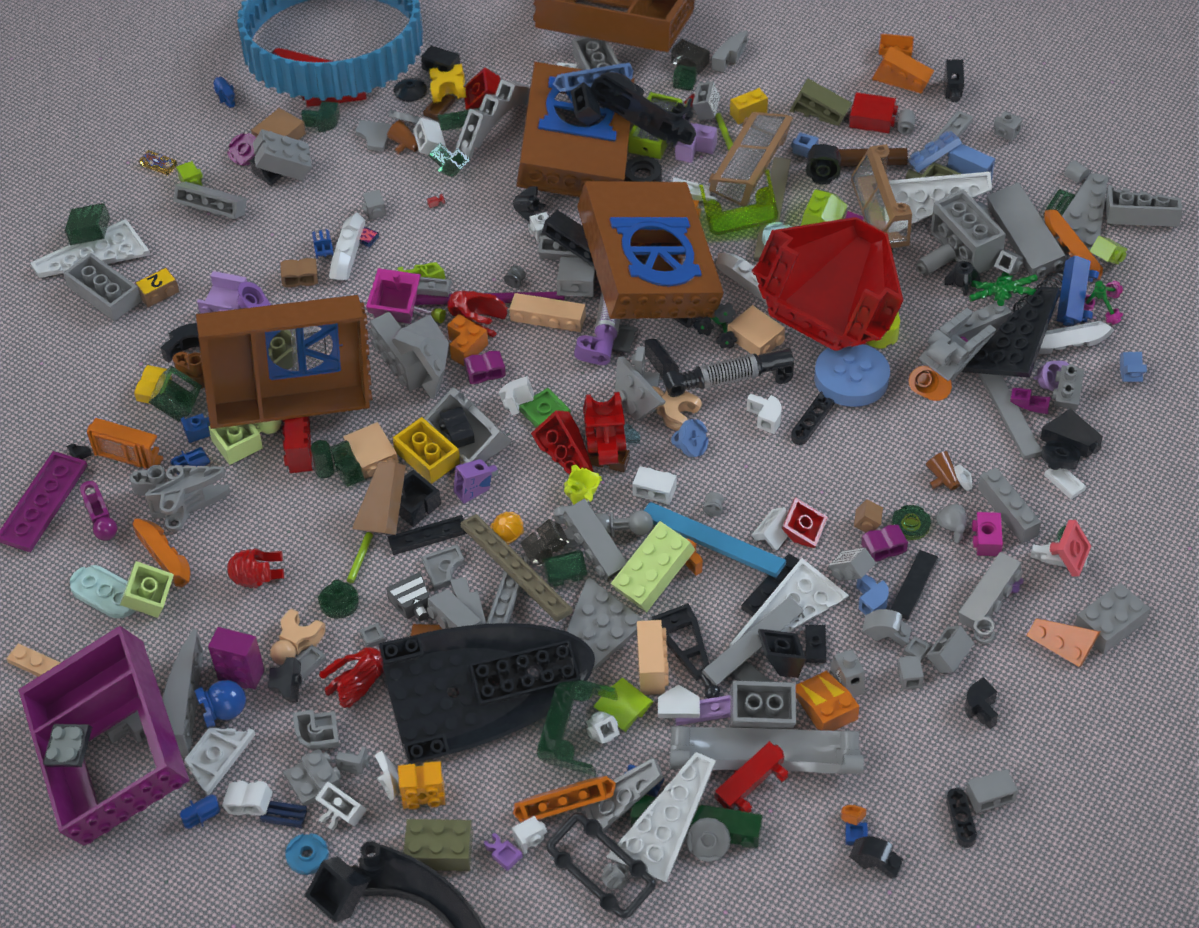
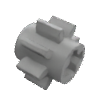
M608 863L602 869L604 871L602 873V881L609 889L613 890L618 887L621 890L628 883L626 880L629 873L621 863H615L614 865Z

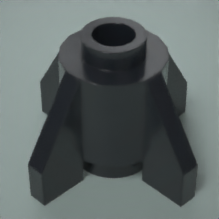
M530 186L516 195L513 200L515 211L528 222H530V216L536 215L534 212L538 211L539 207H546V204L540 203L539 199L535 197L538 196V187Z
M960 261L945 277L944 285H954L955 282L956 286L962 288L964 296H968V285L973 280L980 282L981 275L971 263Z

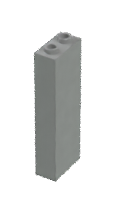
M1019 182L986 196L990 212L1000 228L1006 233V237L1017 255L1024 257L1022 262L1030 276L1036 274L1037 278H1041L1064 265L1066 261L1064 252Z

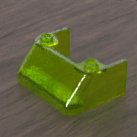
M763 169L767 187L756 191V204L722 211L720 203L716 200L706 201L703 184H698L707 224L712 234L723 235L770 224L777 220L778 209L769 169Z

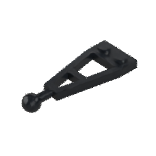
M689 603L652 616V620H661L662 628H666V645L696 681L701 679L703 682L705 697L707 699L719 697L721 694L720 688L712 684L702 673L703 669L709 665L697 618ZM691 625L697 646L682 651L670 637L669 633ZM700 655L703 668L697 670L689 658Z

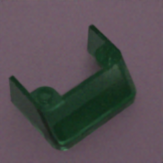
M584 680L559 683L555 688L537 747L539 759L547 764L596 776V770L592 764L573 760L575 748L571 742L563 740L574 701L585 702L591 698L592 694L618 700L616 689Z

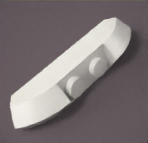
M358 212L346 219L343 224L331 262L329 275L331 279H349L360 244V237L365 228V219Z
M718 253L716 260L718 269L766 303L758 288L757 278L752 273L754 266L737 255Z
M1102 321L1047 330L1039 354H1052L1054 348L1055 350L1065 349L1068 345L1082 346L1084 342H1086L1088 347L1094 346L1108 338L1114 332V329Z

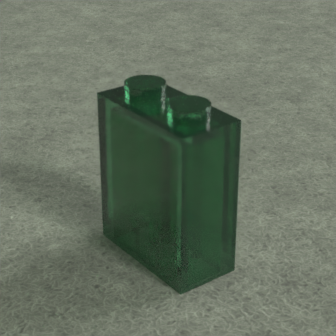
M105 203L71 209L65 228L70 245L105 238L110 220Z

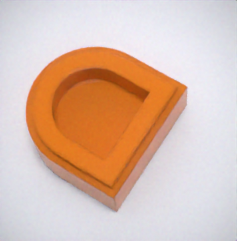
M846 805L841 809V819L857 826L866 816L867 809L856 805Z

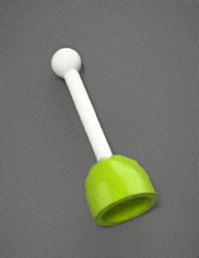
M414 307L415 311L431 315L437 323L441 324L445 320L446 311L444 309L435 308L433 311Z

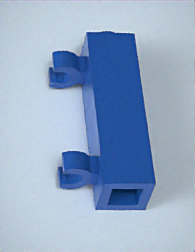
M1076 255L1065 261L1056 321L1068 327L1080 322H1087V319L1092 320L1093 312L1084 310L1087 283L1093 282V279L1097 280L1099 276L1098 271L1090 270V260Z

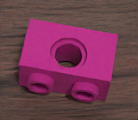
M977 512L976 520H972V532L976 533V536H973V548H976L977 556H997L1002 552L1003 546L1001 513Z

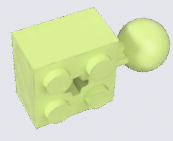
M281 420L210 429V426L208 427L212 442L228 464L231 465L263 449L260 432L265 434L277 432L281 427Z

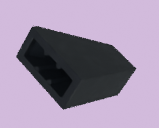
M1070 408L1042 427L1040 439L1044 442L1052 440L1063 441L1066 443L1065 446L1070 448L1073 445L1080 451L1081 456L1087 458L1091 454H1096L1101 449L1103 436Z

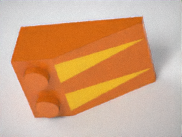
M827 671L796 684V698L817 730L834 731L858 720V703L849 690Z

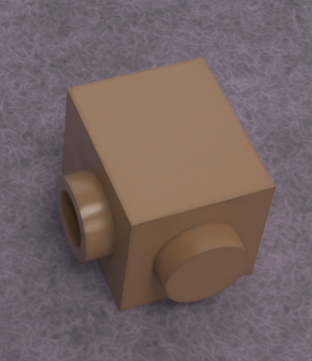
M866 499L856 509L854 527L865 533L870 530L875 531L881 525L883 507Z

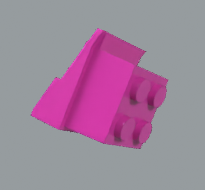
M378 268L366 306L368 313L373 314L377 318L390 312L397 322L411 324L421 274Z

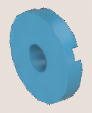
M312 833L296 836L286 847L288 866L292 871L302 875L316 873L322 860L328 859L329 856L328 847L324 839ZM306 850H311L313 852L312 855L309 857L301 856V854Z

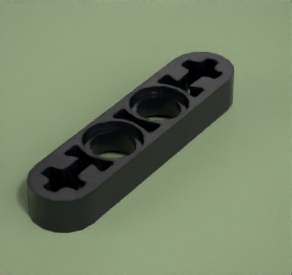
M822 391L791 432L793 443L797 445L805 444L834 406V400L831 398H827L824 404L825 397ZM816 408H820L823 410V412L815 413L813 410ZM812 421L814 424L812 426H807L804 424V422Z

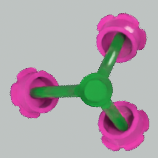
M1097 281L1092 294H1086L1084 310L1092 311L1094 309V297L1103 299L1109 310L1105 314L1106 322L1112 325L1117 324L1122 320L1123 313H1120L1117 308L1112 309L1107 296L1113 299L1118 298L1123 292V287L1118 281L1109 282L1106 286L1102 281Z

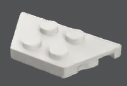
M208 728L187 755L185 762L207 796L211 794L255 736L253 729H248L245 732L236 731L235 728Z

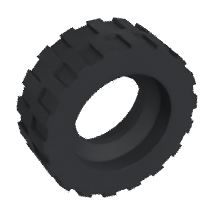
M649 156L633 157V159L628 160L626 163L624 182L662 181L661 164L655 158ZM646 170L651 172V176L640 178L636 177L634 173Z

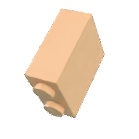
M753 305L727 326V332L732 331L734 336L737 337V342L735 343L750 354L756 353L760 355L771 352L785 340V327Z
M378 422L343 436L345 448L363 479L373 477L379 461L387 462V459L398 460L395 449Z

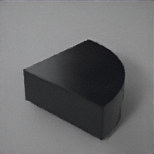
M76 444L66 446L72 457L84 459L92 455L91 450L87 446H77Z

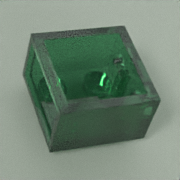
M170 366L160 375L148 403L176 421L181 422L180 418H186L191 413L202 385L173 366ZM171 374L177 375L195 388L189 392L170 380Z

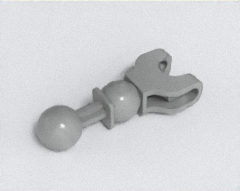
M561 506L554 510L553 517L558 524H564L562 519L563 513L571 506ZM642 510L635 511L629 518L614 519L613 512H610V516L605 513L595 514L607 533H612V537H615V530L630 529L636 535H645L653 527L651 515ZM571 528L559 531L554 535V545L557 548L567 549L580 546L576 542Z

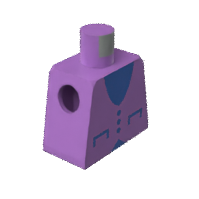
M481 459L456 466L453 492L463 504L490 489L491 478L498 475L497 467L495 465L488 467Z

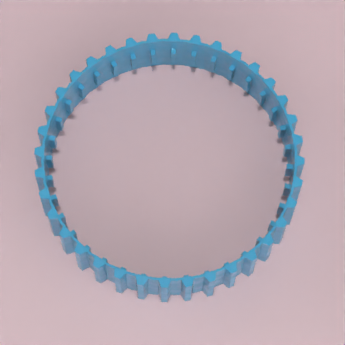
M308 0L242 1V10H238L239 19L237 23L245 65H248L250 74H255L258 82L264 81L265 87H274L279 94L283 92L290 93V97L293 98L299 95L305 96V100H310L312 97L320 98L321 101H325L328 97H335L336 100H341L343 96L347 95L357 97V94L361 92L371 93L373 88L385 87V83L389 80L396 81L399 73H406L408 71L407 66L415 64V56L420 55V46H423L419 0H377L402 12L409 19L407 26L396 38L377 50L355 58L333 62H303L282 58L264 50L252 40L259 28L272 16L286 8Z

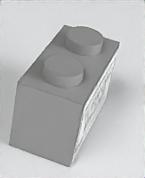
M714 81L697 85L693 107L699 121L715 118L720 95Z
M866 548L842 551L828 567L832 571L834 578L838 581L861 579L876 562Z

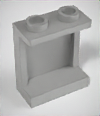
M561 257L557 275V295L593 297L594 277L596 275L595 267L581 258Z

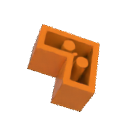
M460 314L447 325L448 337L452 341L449 344L451 359L464 366V359L466 357L478 355L489 345L487 330Z

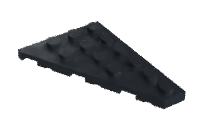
M1041 286L1033 296L1026 300L1027 303L1020 310L1017 309L1007 318L1006 322L998 327L999 330L968 362L962 372L1030 378L1060 294L1059 288Z

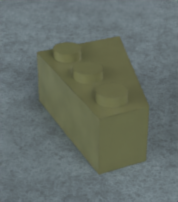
M807 78L789 112H801L806 117L811 115L818 117L819 121L839 126L852 103Z

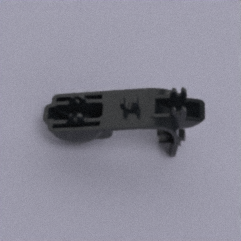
M608 72L594 79L591 88L596 92L598 102L652 136L664 140L666 143L673 142L672 147H675L678 141L686 145L693 143L696 131L689 122L694 115V112H692L693 108L690 106L692 98H688L685 106L678 102L676 107H673L672 112L645 98L643 96V88L633 83L623 74Z

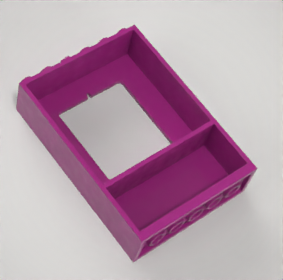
M121 625L18 689L59 833L85 846L92 843L99 836L110 832L112 828L126 822L133 815L144 811L154 802L163 799L167 794L181 788L183 784L190 781L144 643ZM138 711L156 769L98 804L85 758L82 768L46 767L43 765L53 724H88L92 726L90 741Z

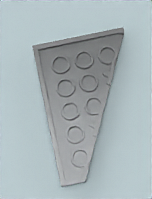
M589 577L586 579L567 632L581 638L593 650L595 655L593 673L637 634V621L645 620Z

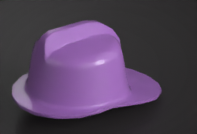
M242 282L238 286L239 295L237 301L242 309L271 305L261 288L256 284Z

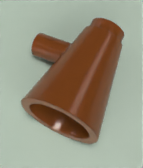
M403 120L396 121L390 127L387 137L399 144L394 149L397 154H400L405 148L414 152L419 149L414 134Z
M947 451L938 453L928 460L926 467L937 477L929 482L932 489L944 484L950 491H953L960 486Z

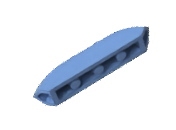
M622 63L557 75L553 85L560 92L570 91L583 82L591 87L595 78L608 72L620 73L632 80L633 69L630 63Z

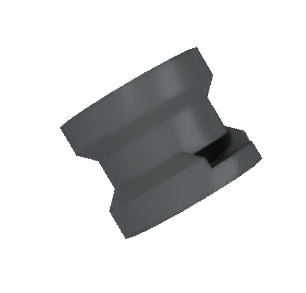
M513 265L510 267L509 273L504 276V281L508 286L518 288L521 281L526 277V273L521 267Z

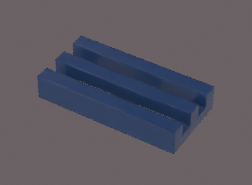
M270 801L266 814L260 816V821L302 828L308 809L307 806ZM268 814L278 815V816H280V817H285V818H288V817L298 818V819H300V820L298 821V820H292V819L272 817V816H268Z

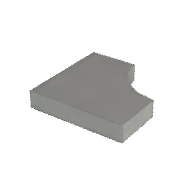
M360 120L355 131L356 136L366 140L367 150L384 152L389 140L387 133L393 124Z
M458 544L421 556V561L434 590L451 585L450 580H452L454 571L465 563Z

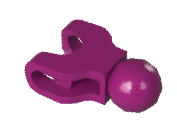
M84 482L80 486V492L93 524V534L99 540L109 541L117 533V524L110 518L96 482ZM87 488H93L95 493L86 495L85 491Z

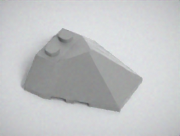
M428 315L399 329L392 338V342L401 355L410 351H414L428 372L421 385L429 397L433 399L441 388L450 343L432 316Z

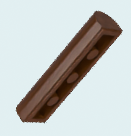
M889 148L887 166H907L908 149ZM839 149L841 167L858 166L868 149ZM867 155L860 166H871Z

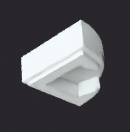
M960 464L955 466V474L961 486L966 491L971 490L973 487L971 473Z

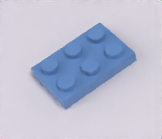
M952 131L944 132L939 136L938 140L926 144L925 149L913 153L908 162L918 173L962 142Z

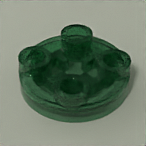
M333 580L318 596L321 611L330 618L340 619L348 617L356 611L359 605L357 590L352 585L341 580Z

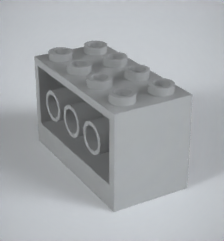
M964 189L934 202L930 233L942 246L944 244L952 246L957 262L967 261L971 263L979 274L993 268L1001 250L1004 249L1006 233Z

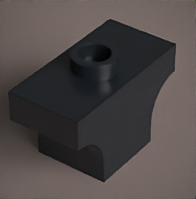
M286 657L283 665L270 668L268 688L275 693H282V698L289 702H298L299 686L302 683V676L300 674L301 662L294 657Z

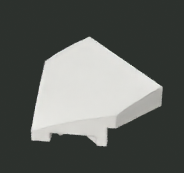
M677 685L658 697V718H700V697L686 688Z
M380 751L375 754V757L384 774L377 777V779L384 787L391 801L399 792L398 772L384 752Z

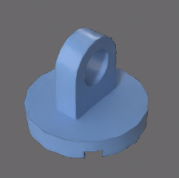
M689 419L673 434L671 442L688 457L701 456L706 451L709 442L708 437H706L707 428L700 420Z

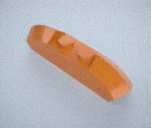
M1046 210L1044 213L1045 224L1053 237H1059L1057 240L1063 248L1065 246L1069 248L1068 254L1070 257L1076 255L1090 260V270L1098 271L1099 276L1097 280H1100L1103 274L1102 265L1057 210Z
M135 518L133 527L137 538L163 571L174 574L173 584L177 587H184L190 580V566L185 556L179 555L174 547L170 548L169 542L163 534L164 530L159 525L146 519Z
M601 776L550 790L514 803L513 814L522 823L533 816L539 820L599 802L613 796L616 783L607 776Z

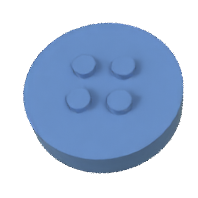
M868 345L849 346L838 351L827 348L816 360L815 385L819 392H823L825 398L833 399L836 404L850 407L865 406L879 400L888 389L890 378L889 363L878 350Z

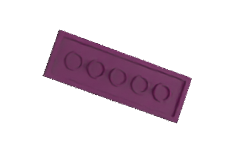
M53 451L0 529V543L31 553L87 468V462Z

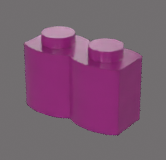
M488 351L482 355H470L464 359V368L470 384H479L487 380H495L506 376L505 365L500 351Z
M887 525L882 530H870L862 535L861 545L867 549L874 561L877 562L887 557L905 553L908 541L899 525Z

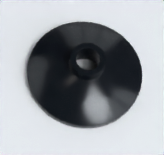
M418 78L402 79L394 87L395 96L405 102L420 100L427 93L425 82Z

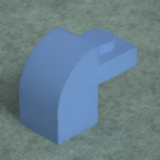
M1122 352L1120 354V372L1123 382H1143V374L1147 372V364L1143 365L1142 352Z
M866 574L861 579H857L856 588L864 594L859 599L858 609L865 615L875 610L886 609L889 589L885 581L882 580L876 584V581Z

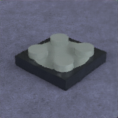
M53 724L43 765L46 767L82 768L92 726L88 724Z

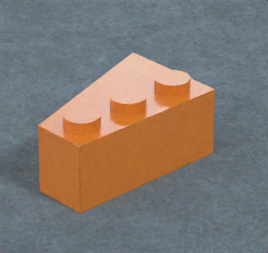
M890 46L871 80L922 93L934 70Z

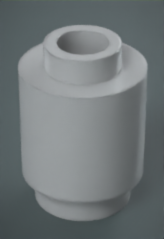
M905 109L898 116L897 130L902 134H910L914 131L916 117L912 110Z

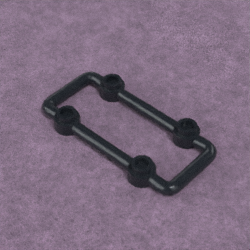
M582 813L571 815L547 843V851L554 858L555 865L561 870H568L600 900V906L604 911L613 912L621 919L631 917L656 888V880L648 873L647 865L641 860H634L602 831V825L596 819H588ZM578 821L583 825V830L589 837L598 838L629 866V872L634 878L643 879L647 883L646 887L625 910L618 905V899L612 893L603 892L573 864V859L569 853L565 851L560 852L555 848Z

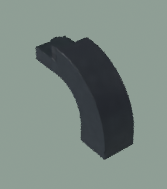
M197 323L186 324L172 330L169 333L170 340L164 343L160 349L163 359L169 363L173 360V356L176 353L183 352L188 348L200 347Z

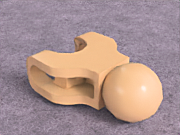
M652 386L666 401L664 405L658 406L655 409H657V414L663 417L665 425L670 429L678 431L682 424L688 420L680 412L696 413L702 406L700 398L688 391H685L678 397H670L667 390L664 393L659 387Z
M290 609L281 619L282 633L279 635L280 640L271 647L270 656L272 660L278 665H283L286 657L295 658V655H298L302 650L307 649L311 645L316 647L325 634V623L315 620L309 626H299V612Z

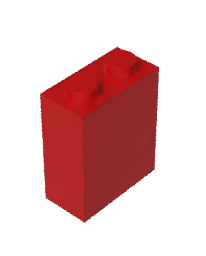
M856 92L850 113L849 128L889 134L891 127L895 125L896 117L894 115L897 116L898 113L896 98Z

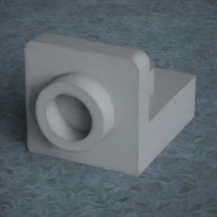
M362 746L359 756L350 752H338L336 757L338 770L362 775L364 768H367L370 763L367 747Z

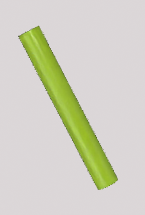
M716 113L715 119L727 148L730 150L733 142L721 113Z
M366 532L347 577V582L354 583L373 537L371 532Z

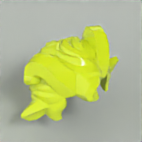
M572 465V472L568 480L563 484L565 494L570 498L573 505L584 498L587 502L588 500L591 502L600 481H602V476L587 468L580 469L577 465Z

